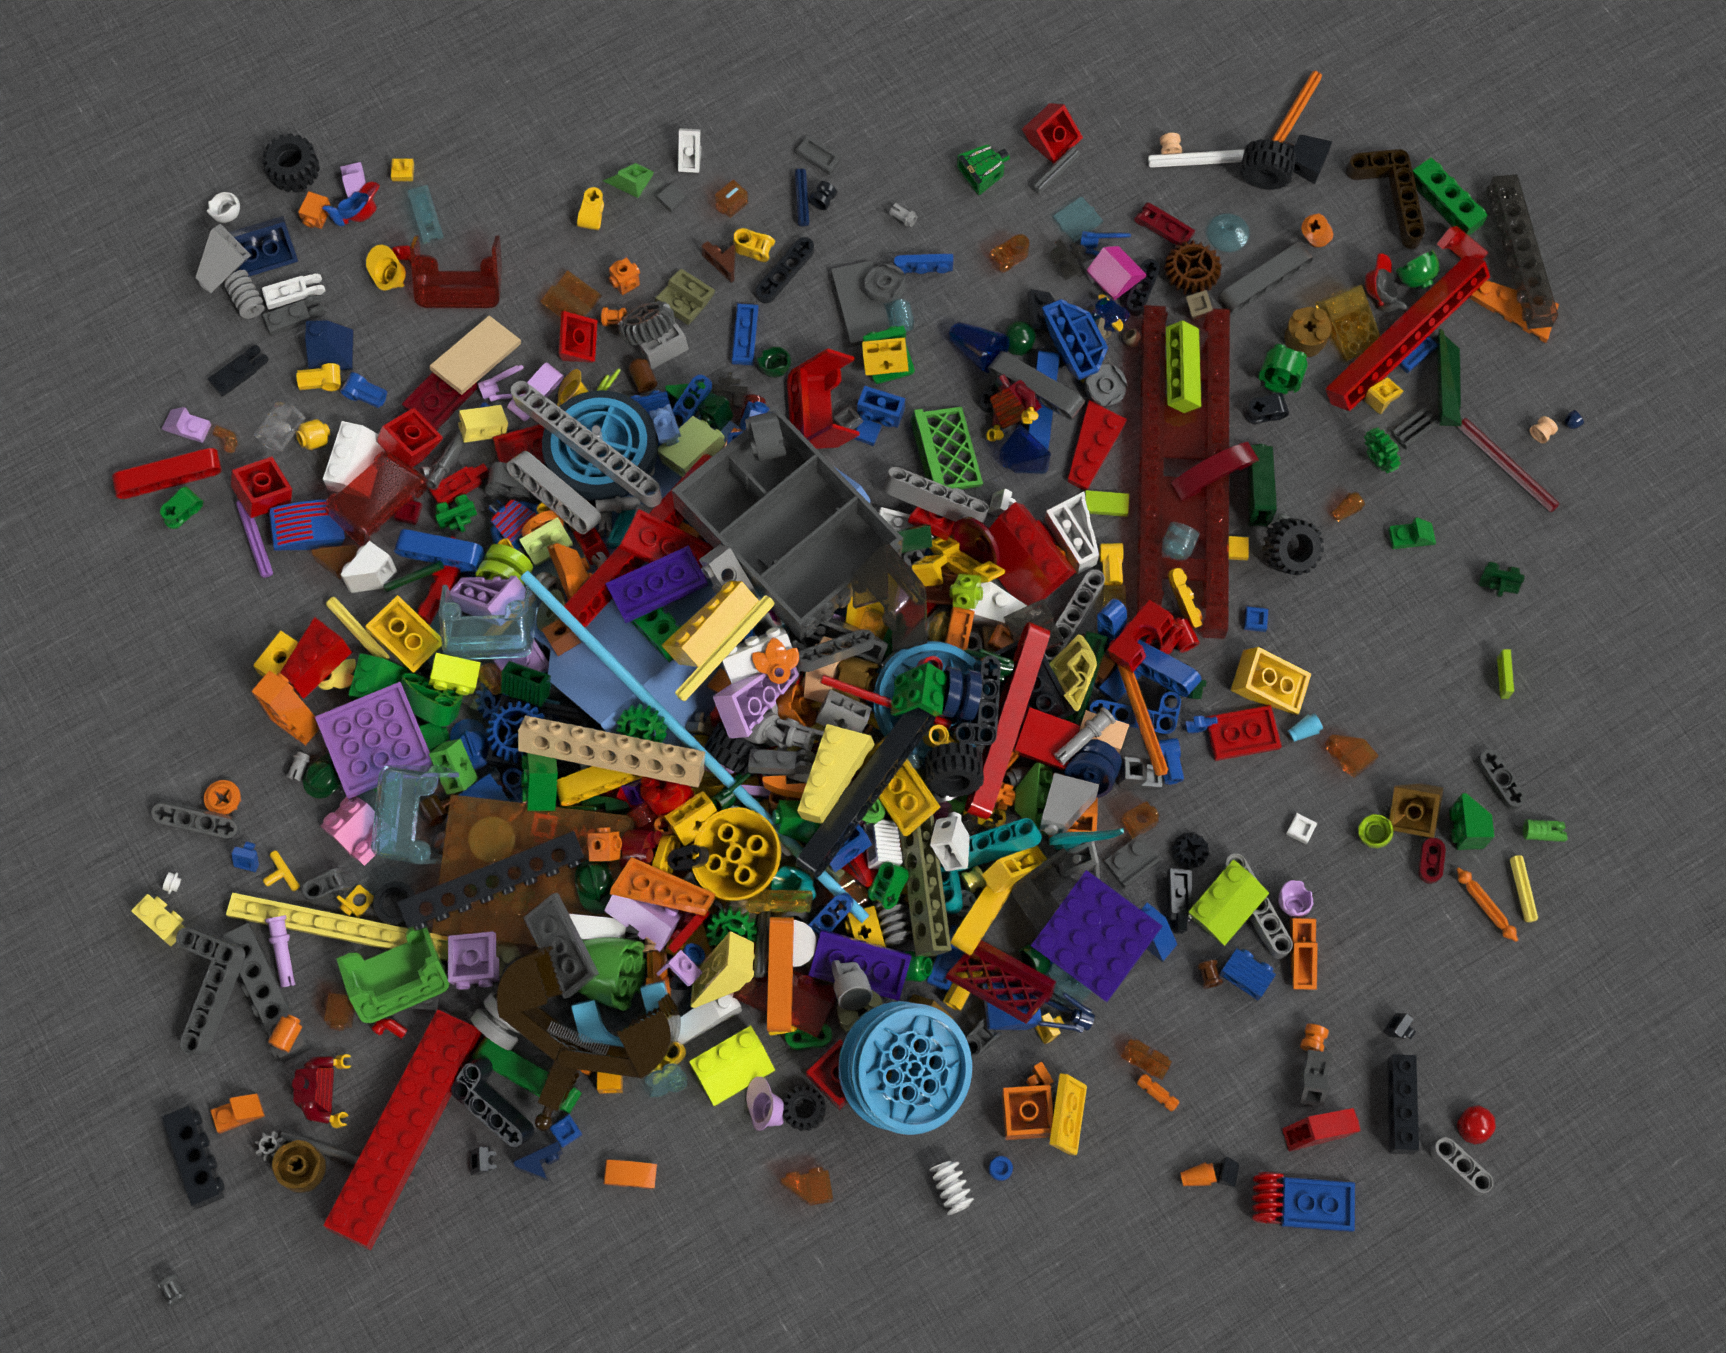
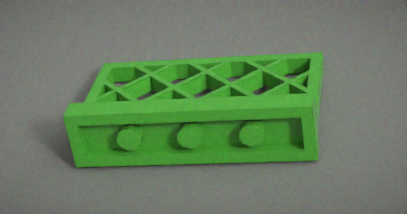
M962 407L923 412V409L914 410L910 422L925 477L952 489L981 487L983 481ZM958 414L959 423L956 426L946 418L949 415ZM934 417L939 420L940 423L937 428L928 424L927 418ZM942 424L953 429L950 436L939 431ZM955 432L964 436L965 441L962 445L952 439ZM935 434L946 441L942 447L933 443ZM948 443L959 449L955 456L944 450ZM961 451L969 455L970 461L968 464L957 458ZM940 454L951 460L947 467L939 463L938 457ZM953 462L964 468L960 475L949 469ZM967 470L974 474L976 481L969 482L962 476ZM946 473L956 479L954 484L945 485L943 477Z

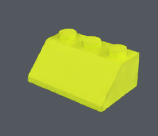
M751 1025L689 1061L691 1068L714 1107L747 1088L755 1077L764 1078L775 1071Z

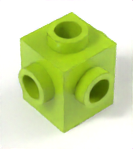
M958 575L955 583L950 587V598H953V607L962 609L976 608L978 602L983 599L981 576Z

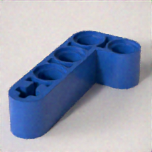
M406 529L400 530L394 549L397 555L430 563L441 561L443 565L460 568L462 574L469 578L476 577V571L480 563L484 561L485 556L482 546L476 543Z
M1173 691L1164 692L1161 695L1158 710L1147 709L1155 732L1169 734L1175 730L1181 706V698L1177 693ZM1168 695H1174L1177 699L1176 705L1172 708H1168L1164 704V700ZM1096 699L1089 706V711L1096 713L1093 707H1097L1099 703H1102V707L1109 710V705H1114L1111 714L1115 720L1129 724V727L1139 728L1131 705ZM1125 708L1128 712L1127 718L1118 720L1115 717L1116 710ZM1164 717H1169L1172 720V725L1167 730L1160 727V720Z

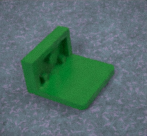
M904 325L899 327L891 326L881 332L873 331L866 334V336H863L862 342L904 337L906 341V331ZM907 345L908 371L872 375L875 384L914 374L915 368Z
M928 662L899 674L894 682L891 714L896 717L919 707L935 717L942 715L948 674Z

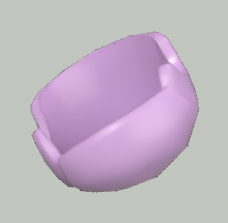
M1290 880L1283 885L1279 892V906L1290 917H1303L1310 912L1313 906L1312 892L1305 889L1302 881Z

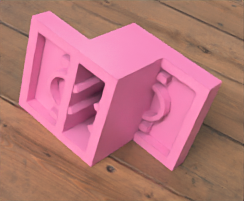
M357 796L343 799L340 807L335 812L329 813L320 825L350 856L364 866L398 833L368 803Z

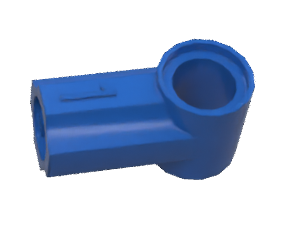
M354 372L350 373L340 390L341 394L353 401L361 400L376 408L383 406L387 396L386 390L369 383L364 377Z
M1172 738L1158 741L1168 767L1167 774L1162 775L1164 784L1172 785L1184 781L1178 739Z

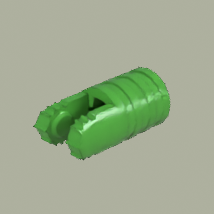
M1525 819L1523 837L1525 840L1559 842L1568 840L1567 833L1563 832L1566 828L1565 822Z

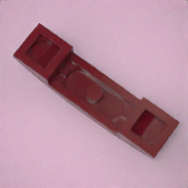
M1247 441L1223 450L1200 462L1171 482V485L1183 502L1201 492V488L1237 469L1240 471L1259 461Z

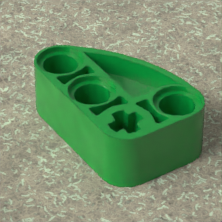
M404 673L401 678V684L415 715L432 724L443 727L450 725L458 717L463 695L451 689L437 690L433 688V685H428L430 679L414 673Z

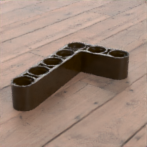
M1395 149L1352 155L1346 169V174L1350 179L1364 180L1389 177L1402 243L1408 249L1418 248L1425 234V228L1409 154L1405 150Z

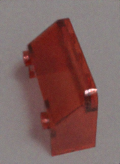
M419 235L414 236L410 246L414 300L417 305L423 308H494L498 305L502 276L500 236H495L492 245V256H486L481 261V271H439L438 261L433 256L421 255Z

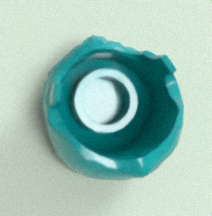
M782 866L772 880V895L778 901L790 907L796 908L816 897L813 880L809 874L795 867Z

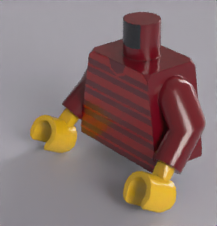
M1005 374L993 380L999 392L990 397L993 406L992 427L994 429H989L986 434L987 440L993 442L1004 437V433L1000 428L1005 429L1020 420L1024 424H1032V420L1038 418L1036 411L1042 408L1032 389L1026 386L1022 380L1010 384Z
M337 1055L335 1059L332 1056L312 1057L304 1064L303 1069H296L295 1078L292 1081V1087L294 1088L293 1102L301 1108L305 1118L309 1121L324 1124L330 1122L334 1128L347 1125L340 1121V1118L348 1117L346 1112L331 1115L334 1080L333 1066L337 1069L350 1068L351 1065L345 1066L343 1064V1059L351 1057L350 1055Z

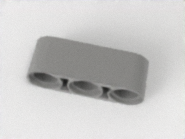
M1441 1138L1431 1146L1430 1153L1432 1158L1471 1194L1481 1196L1492 1189L1494 1183L1492 1176L1452 1139ZM1440 1144L1448 1148L1447 1156L1439 1152ZM1458 1161L1466 1165L1467 1170L1465 1173L1457 1168ZM1476 1178L1484 1181L1485 1188L1483 1190L1476 1186Z

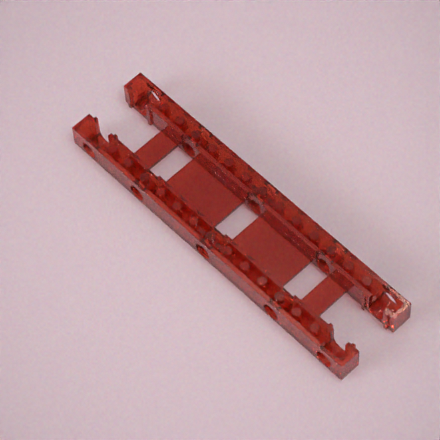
M1144 305L1141 318L1137 612L1149 600L1162 607L1164 596L1162 579H1169L1167 575L1171 569L1181 568L1184 574H1186L1187 580L1203 581L1201 606H1203V609H1206V616L1200 628V631L1203 632V638L1225 639L1229 628V474L1201 488V492L1182 502L1171 485V482L1177 477L1163 476L1164 458L1206 460L1229 448L1230 309H1213V311L1206 314L1203 329H1205V332H1208V336L1203 347L1205 360H1200V381H1205L1204 389H1207V398L1201 399V407L1183 413L1168 406L1167 397H1165V379H1167L1165 324L1168 316L1166 306ZM1163 538L1203 540L1205 559L1162 557Z

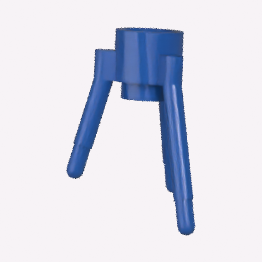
M1083 231L1080 248H1086L1085 253L1097 256L1100 252L1093 250V248H1098L1099 238H1129L1131 234Z

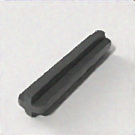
M1071 147L1033 183V190L1038 194L1042 193L1079 157V150Z

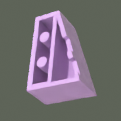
M496 576L493 580H485L484 577L461 578L449 591L448 595L462 612L502 626L529 595V592L517 576H510L509 579H501L500 576Z
M616 895L611 896L604 910L625 927H628L630 924L637 929L640 938L645 939L648 937L656 943L654 948L659 952L670 940L683 915L677 909Z

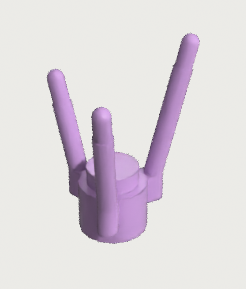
M516 365L491 379L479 382L478 385L483 398H489L491 402L499 399L513 398L512 394L496 395L499 392L496 382L524 368L523 365Z

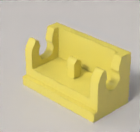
M501 405L459 411L461 422H458V426L464 443L493 439L492 437L505 434L507 431L508 421Z

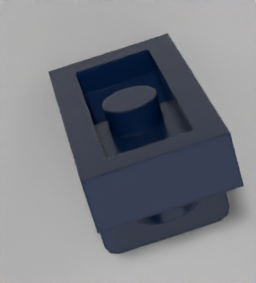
M555 1142L513 1163L519 1171L549 1181L542 1164L545 1162L547 1165L558 1161L560 1159L559 1156L564 1153L559 1143Z

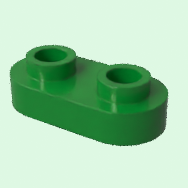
M825 1023L798 1024L796 1031L785 1034L787 1045L796 1050L822 1048L831 1042L832 1030ZM819 1032L824 1033V1035H825L824 1039H822V1040L817 1039V1038H816L817 1033H819ZM796 1034L802 1037L798 1042L793 1040V1036Z

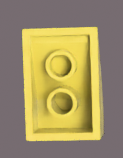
M731 931L698 967L702 974L692 984L691 1007L696 1008L736 992L745 983H749L754 975L753 961L755 959L754 942Z

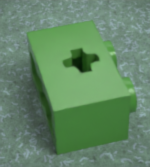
M461 738L444 742L429 753L447 795L465 791L478 780Z

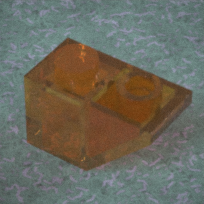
M1332 734L1325 743L1329 754L1336 757L1341 762L1342 769L1347 774H1351L1353 778L1374 764L1379 757L1363 738Z
M823 1167L810 1169L808 1174L800 1175L799 1171L786 1173L785 1178H781L782 1187L809 1206L833 1202L829 1171H823Z

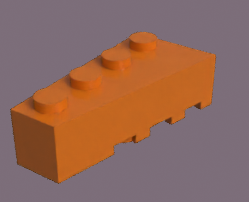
M269 670L251 692L272 722L306 746L320 729L315 715L293 691L294 688L288 683L289 680L279 672L275 675Z

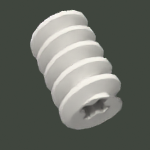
M948 1161L930 1169L931 1172H937L933 1176V1180L940 1181L936 1188L944 1190L940 1194V1198L948 1199L944 1203V1207H952L947 1212V1215H952L966 1209L974 1200V1198L965 1197L970 1192V1188L962 1189V1186L967 1181L958 1179L963 1171L954 1170L959 1165V1162Z

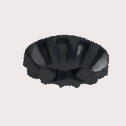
M1184 832L1173 843L1172 853L1174 859L1186 868L1199 867L1208 858V843H1206L1203 836H1199L1194 832ZM1188 843L1192 847H1198L1194 852V857L1190 852H1184L1188 847Z

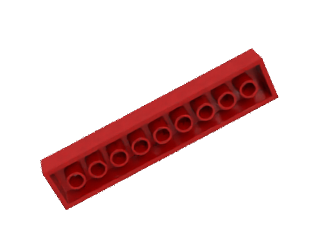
M437 1009L323 1225L328 1231L371 1251L452 1095V1084L463 1067L469 1063L483 1036L475 1026Z

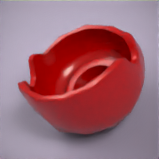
M1480 1105L1468 1107L1457 1121L1459 1135L1466 1142L1474 1145L1485 1143L1495 1132V1117L1487 1108Z

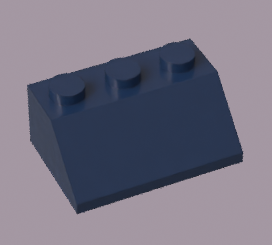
M284 216L229 232L251 255L236 270L247 271L248 277L298 262Z

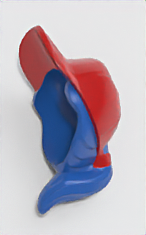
M368 182L363 185L359 192H354L350 198L342 200L337 208L323 206L322 209L329 214L330 218L338 226H345L351 221L363 222L369 219L377 210L373 197L380 185L376 182Z

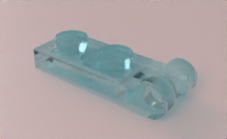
M428 185L407 190L423 243L430 242L429 240L438 238V240L444 238ZM434 226L435 230L426 231V228Z

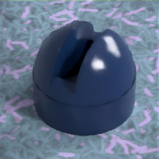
M1573 410L1565 417V424L1570 429H1576L1584 424V420L1576 410Z

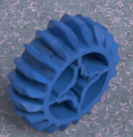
M520 701L516 703V707H513L512 703L509 702V709L507 710L500 706L501 714L493 712L492 715L496 720H489L488 724L492 728L486 729L487 734L491 735L487 738L488 743H493L490 748L492 751L497 750L496 754L498 757L504 755V759L507 762L513 756L514 763H518L519 757L527 754L526 752L518 751V748H510L518 743V734H514L512 729L518 731L525 716L545 718L543 713L538 714L539 710L537 707L531 709L529 703H526L522 708ZM523 716L516 722L509 720L513 717ZM502 726L508 730L504 743L500 741Z

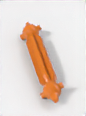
M1458 867L1456 869L1458 881L1466 884L1470 895L1493 923L1503 930V937L1517 942L1516 927L1508 924L1505 915L1478 882L1472 880L1471 872L1464 871Z

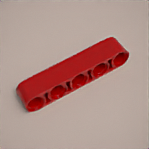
M207 448L118 471L112 475L116 497L128 499L216 476L222 472L218 451L214 448Z

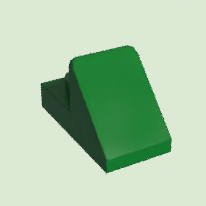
M1418 517L1414 518L1412 524L1394 525L1388 529L1392 549L1436 544L1432 523Z

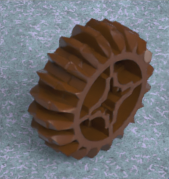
M1194 240L1190 244L1184 241L1182 246L1177 244L1174 250H1170L1169 256L1165 260L1164 270L1166 272V279H1170V286L1176 285V291L1183 289L1184 295L1188 291H1191L1192 295L1196 291L1202 292L1207 290L1209 292L1212 286L1217 284L1221 276L1222 264H1220V256H1216V250L1210 251V244L1204 247L1202 241L1199 244H1195ZM1202 261L1206 263V265L1209 268V271L1206 269V266L1202 264ZM1177 265L1180 266V269L1184 272V275L1178 270Z

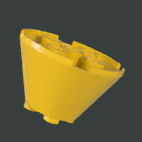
M728 808L710 816L698 829L699 833L692 845L706 847L709 852V859L704 866L692 870L697 881L704 889L715 893V896L718 898L739 901L759 894L771 883L779 868L781 845L775 828L764 816L746 808ZM699 853L698 855H694L693 859H696V857L699 856Z

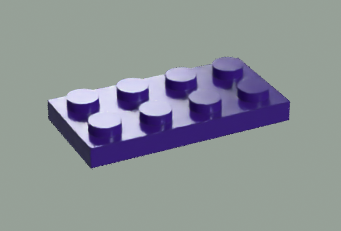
M687 546L607 582L606 586L626 624L707 587L708 582L690 547Z
M821 929L809 976L834 983L835 979L832 972V962L834 960H839L840 963L856 962L866 974L871 990L880 996L899 1001L912 954Z

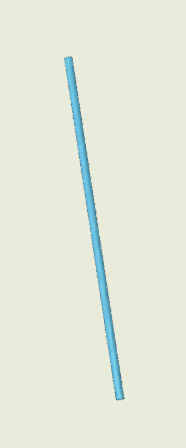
M526 571L520 579L646 706H651L652 712L659 711L657 716L665 718L663 723L667 725L687 748L705 752L704 765L727 788L736 782L723 766L529 571ZM741 785L733 791L734 795L749 810L764 816L775 828L780 842L798 858L804 848L795 839L779 834L776 824L772 821V816ZM826 870L817 878L834 896L842 892L847 893ZM844 899L840 901L844 906L847 903ZM853 899L854 905L850 912L863 923L870 915Z

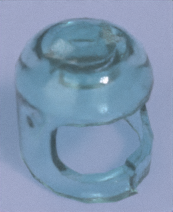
M1170 522L1162 542V550L1172 559L1186 560L1191 556L1200 534L1187 525Z

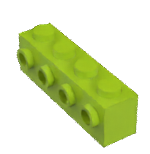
M1181 320L1166 327L1167 404L1176 410L1186 413L1201 407L1199 328Z

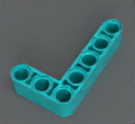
M1023 818L969 837L968 868L966 869L1032 848L1040 843L1042 834L1031 819ZM940 862L946 912L953 915L960 912L963 907L958 872L966 869L946 871Z

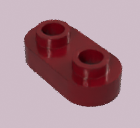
M1438 838L1427 839L1421 847L1419 877L1428 884L1438 882L1443 876L1446 847ZM1429 848L1435 849L1436 854H1431ZM1426 870L1433 871L1434 875L1429 876Z

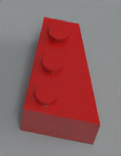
M314 617L280 673L289 680L288 683L294 688L293 691L304 699L352 652L342 637Z

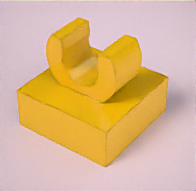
M392 159V181H413V159Z
M1049 1013L1041 1016L1043 1022L1065 1024L1060 1016L1052 1019ZM1039 1025L1035 1027L1044 1044L1053 1041L1061 1033L1059 1028Z

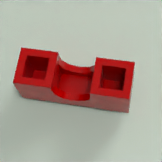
M1151 600L1146 605L1141 606L1135 618L1128 622L1118 638L1113 639L1110 643L1108 652L1111 660L1133 673L1146 658L1143 646L1138 644L1139 639L1146 635H1153L1161 640L1174 624L1171 613Z

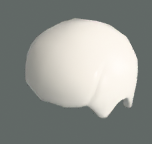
M221 192L215 195L211 201H208L209 209L207 213L217 222L227 223L233 221L239 214V199L232 193Z

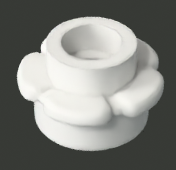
M169 872L162 889L168 891V894H171L172 891L177 892L181 878H178L177 872L176 874Z

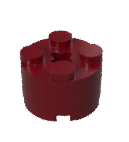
M647 829L626 831L621 838L622 847L620 851H622V858L619 859L622 870L631 857L652 866L660 839L662 838L661 831Z

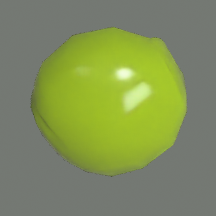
M1369 815L1359 825V837L1369 848L1378 849L1385 847L1393 837L1392 823L1382 815Z

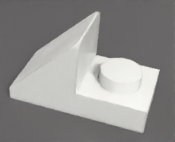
M679 129L678 172L699 173L702 148L700 146V129Z

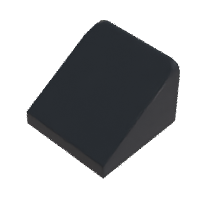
M1225 1157L1221 1161L1218 1184L1235 1187L1239 1164L1229 1157Z

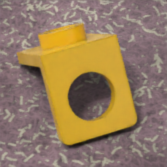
M357 885L345 900L340 895L336 898L341 903L339 908L348 916L353 914L360 918L373 903L374 896L361 885ZM357 894H364L366 896V903L364 905L356 906L353 899Z

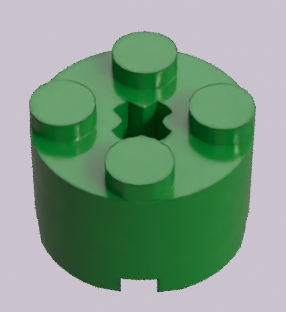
M1276 344L1265 356L1259 373V380H1263L1265 382L1264 386L1272 392L1287 394L1288 391L1294 390L1293 393H1296L1301 387L1308 367L1307 355L1304 352L1286 348L1282 344Z

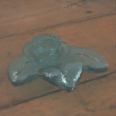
M671 1063L666 1064L662 1071L656 1070L651 1072L644 1081L648 1086L653 1087L649 1096L660 1097L669 1091L679 1092L687 1086L688 1077L679 1065Z

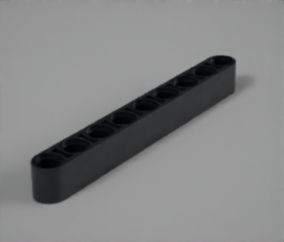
M919 707L902 715L801 851L796 860V866L815 878L821 876L930 729L936 719L935 716Z

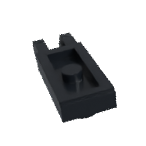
M253 345L245 351L244 355L241 354L209 377L208 380L221 396H225L257 373V370L265 365L269 359L265 354H261L251 364L249 361L261 351L258 345Z

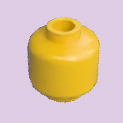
M313 419L300 424L298 431H296V437L300 446L305 447L307 450L325 446L328 442V436H330L328 425L326 423L323 424L319 419Z

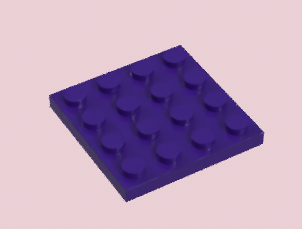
M1086 870L1031 946L1104 1001L1108 1002L1163 926Z

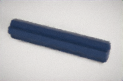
M802 168L795 170L798 225L801 227L809 225L806 170Z

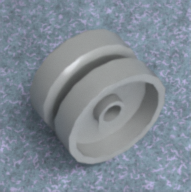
M491 992L484 1000L486 1009L478 1008L470 1020L481 1033L495 1044L506 1050H512L518 1042L516 1033L519 1032L502 1018H499L497 993Z

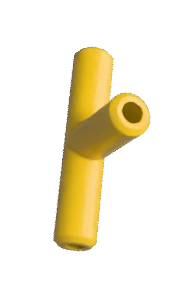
M272 851L269 856L278 870L265 877L263 882L268 887L283 877L292 891L298 890L300 885L278 851Z

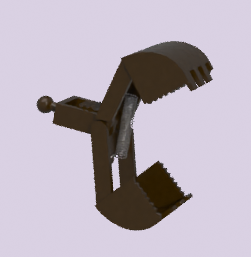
M553 945L536 949L507 968L500 980L497 991L499 1018H502L555 1060L554 1064L549 1068L548 1078L545 1080V1086L537 1102L545 1106L543 1112L537 1115L535 1119L537 1129L541 1131L550 1129L553 1110L558 1111L566 1103L569 1093L574 1088L573 1085L579 1077V1070L641 1079L651 1073L675 1046L681 1029L680 1014L669 993L665 994L658 1001V1008L648 1011L647 1014L644 1013L642 1017L638 1016L637 1019H632V1022L629 1023V1028L617 1031L623 1046L603 1044L602 1042L596 1043L594 1040L592 1043L588 1042V1040L583 1042V1038L580 1040L578 1036L576 1037V1034L574 1035V1032L571 1033L565 1026H562L538 1007L547 1004L548 998L563 994V991L560 989L561 985L558 983L559 979L556 977L557 973L554 972L555 967L553 966L554 962L551 960L552 956L549 955L550 950L554 949Z

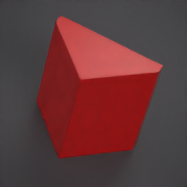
M566 311L561 312L559 355L562 361L595 362L598 320Z

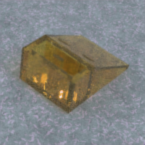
M1362 285L1350 286L1315 302L1317 309H1323L1327 313L1331 322L1330 336L1345 361L1361 355L1380 337Z

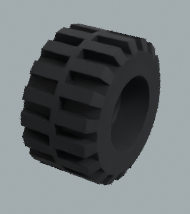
M288 134L286 137L280 135L279 139H272V144H267L266 146L267 151H263L264 158L262 159L271 183L280 190L284 188L285 192H290L291 190L299 192L300 188H303V190L307 189V185L314 183L313 178L317 179L318 171H320L319 161L312 144L306 138L302 139L301 135L298 134L295 137L293 134ZM290 159H300L299 163L295 166L282 167Z
M1270 139L1252 141L1244 149L1240 175H1242L1243 180H1246L1248 184L1265 190L1282 189V187L1288 186L1291 182L1296 154L1293 152V149L1279 141Z
M1283 518L1279 520L1280 522H1274L1272 524L1273 528H1268L1266 531L1268 533L1267 537H1263L1265 545L1262 546V550L1266 551L1263 556L1264 559L1269 560L1267 564L1270 567H1274L1276 571L1291 575L1309 573L1310 568L1314 569L1317 566L1316 561L1321 560L1320 552H1324V547H1321L1324 541L1323 538L1319 537L1321 532L1315 529V525L1304 520ZM1296 535L1299 542L1298 550L1290 558L1287 546L1290 539Z
M723 722L717 724L704 745V748L720 764L741 775L750 773L748 772L750 749L766 750L763 744L752 743L743 738H729Z
M961 742L941 744L932 748L931 751L927 752V756H925V774L928 789L932 790L935 794H940V796L960 797L977 791L984 781L982 753L979 752L977 747Z

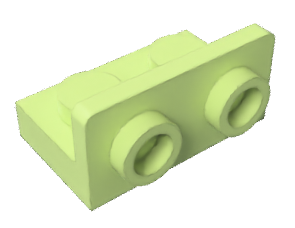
M558 517L519 539L535 566H539L551 558L547 546L555 543L566 547L573 545Z

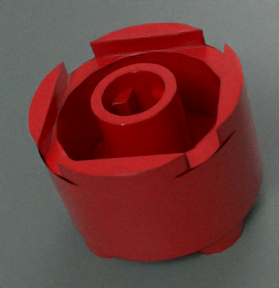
M644 776L641 779V796L657 817L666 816L694 797V790L691 786Z

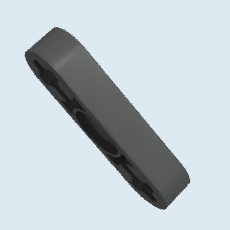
M1493 749L1483 751L1478 758L1479 767L1504 805L1511 810L1519 809L1526 801L1525 792L1497 751ZM1487 757L1493 758L1494 761L1492 764L1486 763L1485 759ZM1499 766L1500 768L1492 774L1491 771ZM1496 775H1505L1508 783L1506 785L1499 784L1496 781ZM1511 785L1513 788L1505 793L1504 790L1508 789ZM1512 795L1519 797L1517 802L1511 801L1509 798Z

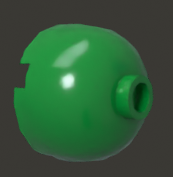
M1431 250L1429 253L1427 252L1395 271L1399 279L1406 286L1411 288L1421 286L1424 289L1432 285V279L1438 275L1439 261L1435 252Z

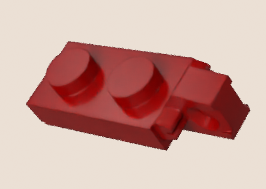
M484 463L476 468H473V466L467 468L466 466L443 479L436 490L430 488L429 490L438 504L446 502L448 505L456 497L467 494L483 483L482 480L488 477L489 470Z

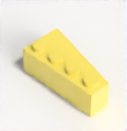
M829 724L826 725L797 810L802 819L819 824L824 822L839 802L845 788H848L857 769H860L864 758L874 747L875 744L870 735Z

